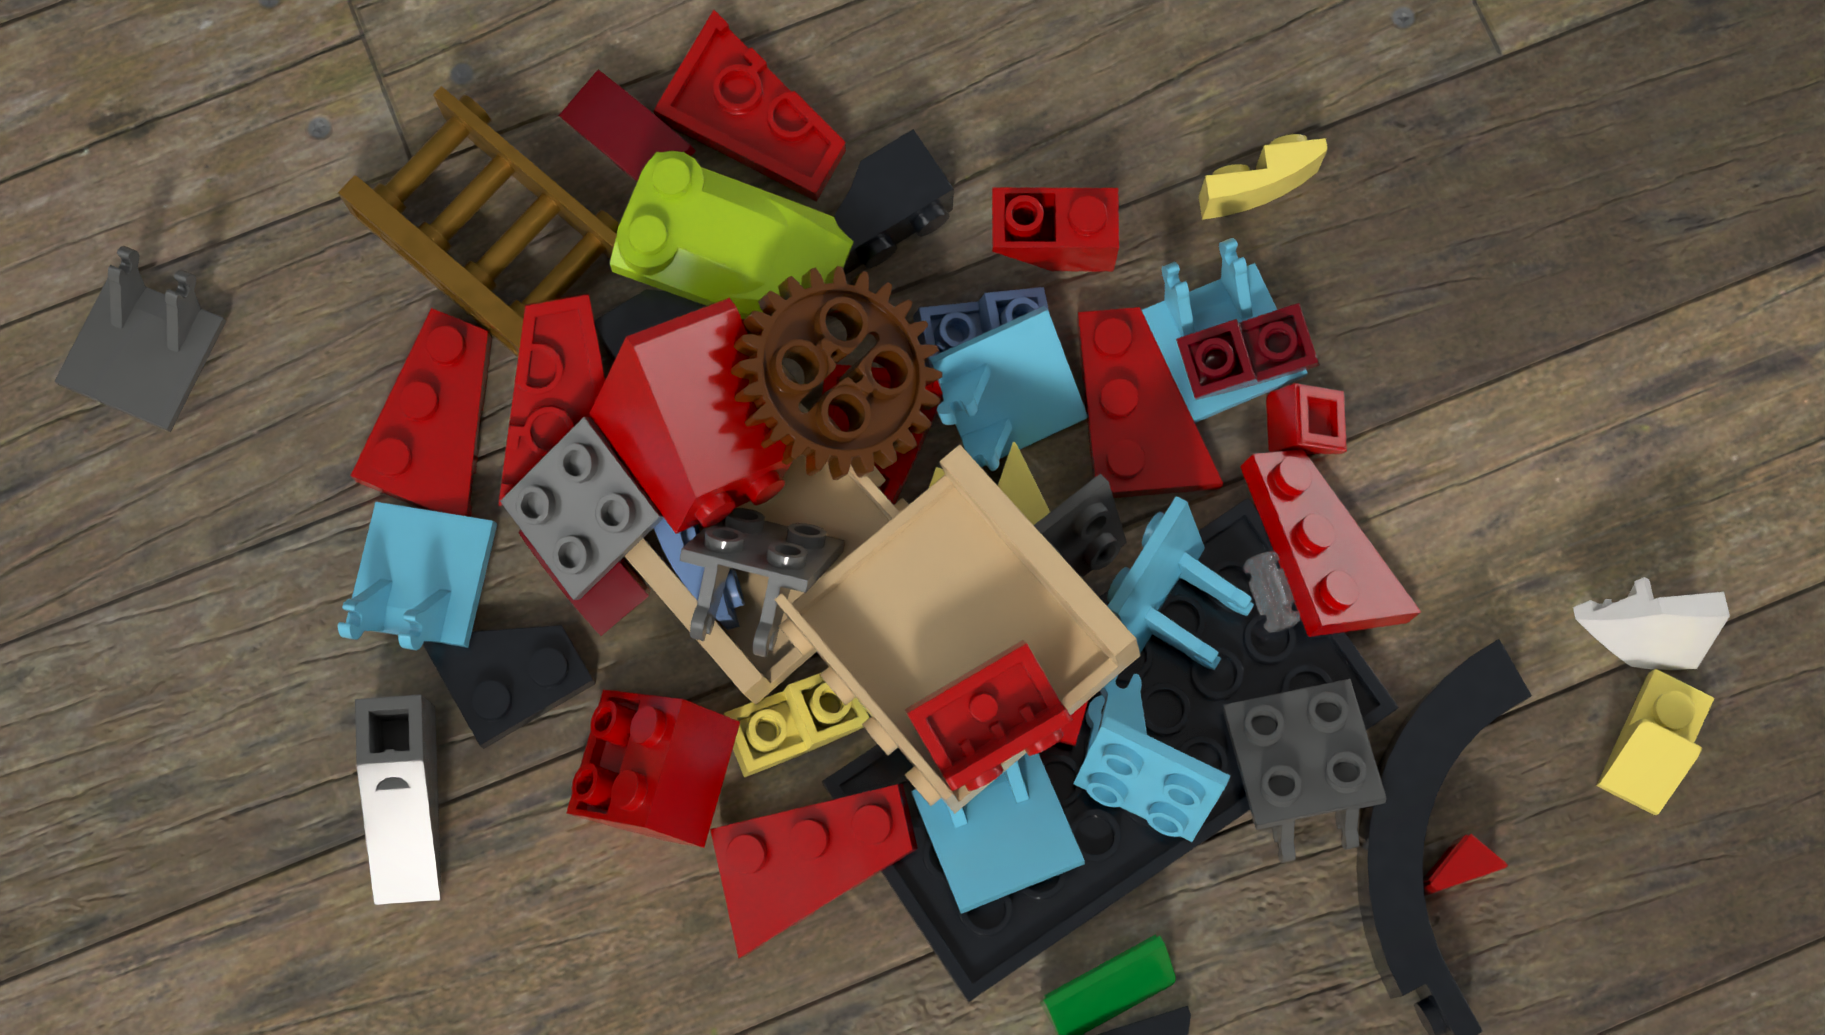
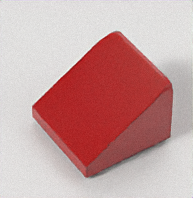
M1294 383L1272 391L1267 395L1269 452L1301 449L1306 454H1342L1347 452L1344 391Z
M1465 834L1453 840L1423 877L1424 896L1507 868L1508 864L1475 836Z

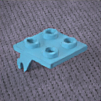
M1234 238L1219 243L1222 257L1221 278L1189 292L1187 282H1181L1179 279V265L1176 262L1169 263L1161 268L1165 282L1164 301L1142 310L1195 423L1306 377L1308 374L1307 370L1236 391L1199 400L1195 399L1176 339L1234 319L1242 322L1277 310L1256 264L1253 263L1247 266L1244 257L1238 258L1236 253L1238 243Z
M1045 306L929 358L932 368L942 372V378L938 380L944 401L937 407L941 422L945 425H956L964 449L980 467L987 465L991 471H994L1000 464L999 459L1009 455L1013 442L1017 444L1019 449H1022L1088 418L1051 316Z
M1176 496L1165 514L1158 512L1149 522L1142 538V547L1144 548L1131 569L1124 567L1116 575L1108 591L1107 601L1109 604L1107 607L1135 636L1140 653L1153 634L1184 652L1202 666L1215 670L1221 660L1217 656L1219 652L1161 614L1159 610L1179 578L1217 598L1225 606L1242 615L1248 616L1254 604L1250 602L1252 598L1248 594L1236 588L1198 561L1205 549L1188 502Z
M375 502L352 599H347L342 606L344 610L348 611L346 623H338L340 636L357 640L364 631H375L398 635L400 646L411 650L420 649L424 641L468 648L497 523L492 520Z
M1134 674L1128 687L1124 689L1116 685L1117 675L1100 690L1102 695L1094 698L1088 706L1086 722L1091 728L1084 762L1073 784L1087 790L1088 794L1095 801L1105 806L1121 807L1146 819L1152 828L1164 835L1172 837L1181 836L1192 842L1225 789L1230 775L1148 736L1140 693L1142 682L1139 675Z
M1027 753L955 814L942 798L930 806L916 789L912 791L913 798L961 914L1085 864L1083 855L1039 753L1028 756Z

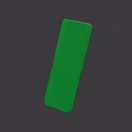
M1155 934L1044 995L1040 1004L1056 1034L1083 1035L1172 986L1176 981V975L1166 945L1161 936L1157 937Z

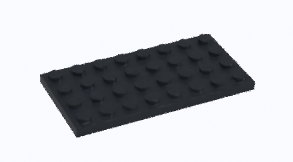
M1249 498L1198 530L1205 547L1198 561L1252 598L1250 602L1254 606L1248 616L1233 611L1217 598L1182 578H1179L1159 610L1161 614L1219 652L1217 656L1221 660L1215 670L1202 666L1184 652L1152 634L1141 651V656L1125 668L1116 679V685L1124 689L1128 687L1134 674L1139 675L1142 682L1140 693L1148 736L1230 775L1225 789L1192 842L1181 836L1172 837L1164 835L1152 828L1146 819L1121 807L1105 806L1095 801L1088 794L1087 790L1073 784L1084 762L1091 728L1086 722V711L1091 701L1097 696L1102 695L1100 691L1088 700L1076 745L1057 742L1039 753L1083 855L1085 864L962 914L959 911L913 798L912 791L916 788L905 776L914 766L899 748L895 749L890 755H887L877 744L822 781L823 786L833 800L903 784L918 849L884 869L881 873L968 1003L1250 811L1223 713V705L1351 679L1366 731L1399 708L1345 632L1308 637L1260 515ZM1108 591L1099 596L1105 605L1109 604L1107 601Z

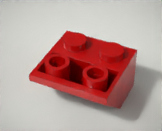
M603 689L599 705L592 715L591 732L582 762L572 782V795L566 814L663 841L705 848L740 721L684 699Z

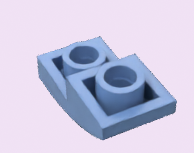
M1044 287L984 293L978 302L920 307L913 315L914 323L919 321H927L928 327L917 339L920 345L930 344L938 346L939 351L929 357L932 358L1042 306L1048 309ZM929 358L925 360V367L932 368Z
M663 518L654 527L656 535L674 571L698 601L705 567L681 562L680 554L681 549L700 532L699 526L695 525L675 534L665 518ZM734 568L729 570L715 618L727 630L740 627L735 608L745 605L741 584Z

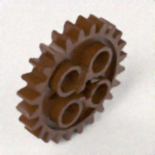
M837 266L827 275L825 283L816 268H812L802 276L801 285L790 276L778 286L780 296L769 291L758 301L763 312L752 311L743 321L746 328L753 334L742 335L734 342L733 346L740 353L748 356L749 359L738 362L731 368V374L739 378L749 379V385L734 397L738 402H754L757 410L746 419L745 424L747 427L762 423L766 424L769 431L761 443L764 449L780 440L786 445L782 459L783 464L788 465L800 455L806 456L807 475L813 476L818 473L828 462L832 479L839 480L848 474L850 465L856 475L862 478L874 471V461L882 469H885L897 461L896 451L905 454L915 448L917 443L911 433L920 434L930 428L932 424L921 411L930 410L940 403V398L926 390L925 386L941 379L942 372L925 367V360L939 350L936 345H920L917 339L928 327L927 321L909 324L905 319L913 303L910 299L894 307L888 302L892 284L887 282L873 293L869 291L868 272L862 271L850 284H847L843 268ZM826 316L835 317L842 322L847 333L846 341L839 340L830 334L826 326ZM867 334L873 335L876 339L875 345L861 359L855 362L840 377L839 383L826 391L807 413L801 412L798 407L799 402L813 388L819 385L835 369L836 364L849 355L863 341ZM783 358L793 359L800 365L804 373L803 384L794 383L787 378L782 368ZM872 362L886 368L891 378L890 389L882 387L875 381L871 371ZM829 405L838 406L845 412L849 421L848 432L840 431L833 426L828 415Z

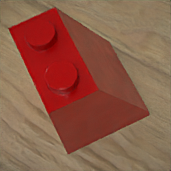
M730 298L626 336L589 413L675 534L700 523L704 528L711 527L725 519L734 508L750 501L755 506L769 501L783 489L785 485L783 477L792 462L788 465L782 463L786 445L780 440L765 449L761 446L764 436L769 431L765 423L756 426H746V419L757 410L754 402H738L735 400L734 396L749 385V379L732 375L731 368L738 362L749 359V357L740 353L733 346L735 341L742 335H748L737 307Z

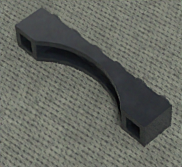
M914 129L860 161L852 186L834 215L840 229L854 241L843 268L845 275L863 264L866 268H872L881 264L897 250L896 244L914 233H917L920 237L926 236L940 228L950 217L949 212L953 210L954 188ZM646 289L594 320L600 342L614 362L626 336L704 308L706 305L667 291Z

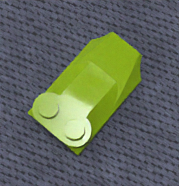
M656 152L642 170L620 222L610 260V267L612 272L706 306L730 298L737 307L741 318L745 319L752 311L763 312L758 301L769 291L780 296L778 286L790 276L801 285L802 276L810 269L816 268L825 283L827 275L837 266L844 268L854 241L840 229L833 216L702 168L693 157L684 152Z

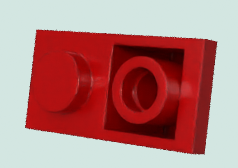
M992 187V252L1049 271H1114L1119 251L1118 188Z

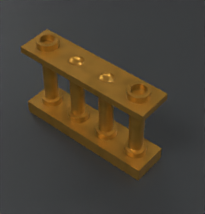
M441 86L433 96L443 118L447 122L385 186L378 183L372 189L358 176L354 175L341 188L338 194L354 217L518 357L525 304L561 298L602 253L611 259L620 224L603 210L593 215L488 126L491 122L489 115L472 98L464 94L458 100ZM467 137L491 157L492 160L431 224L424 221L417 228L402 215L407 209L403 203ZM513 176L538 198L476 263L469 260L462 267L447 254L452 248L449 241L495 192ZM558 214L584 237L522 302L515 300L508 306L492 292L497 287L494 280Z

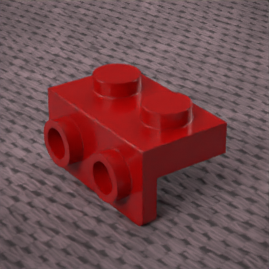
M1024 640L905 709L951 791L957 790L964 785L968 791H973L987 785L1003 773L1004 769L1001 763L1023 750L1026 751L1028 756H1032L1048 749L1062 739L1064 734L1061 728L1073 720Z

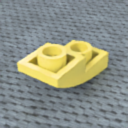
M1301 134L1281 136L1271 141L1269 145L1263 146L1256 170H1250L1247 165L1235 164L1221 167L1215 170L1213 175H1206L1199 194L1202 220L1250 210L1271 202L1297 188L1318 172L1327 152L1326 138L1307 140V137Z
M821 673L788 684L784 691L763 698L756 705L752 702L724 712L723 715L740 721L733 751L745 778L864 728L862 724L869 719L866 709L856 698L845 706L822 679Z

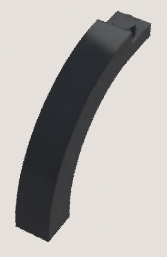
M1500 639L1473 654L1432 687L1409 712L1391 738L1377 766L1387 798L1386 802L1365 807L1359 828V847L1357 848L1356 862L1358 901L1365 936L1375 967L1390 999L1402 997L1416 990L1421 1000L1416 1002L1414 1007L1429 1035H1478L1483 1032L1437 946L1429 922L1424 897L1422 868L1424 841L1429 817L1437 793L1450 768L1464 748L1482 729L1503 713L1518 706L1532 696Z

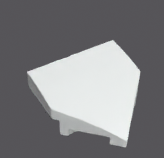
M1645 577L1634 581L1635 584L1628 597L1618 602L1612 603L1611 599H1605L1602 604L1589 600L1573 607L1575 619L1609 651L1631 667L1657 670L1697 669L1730 617L1724 592L1654 599L1650 581Z

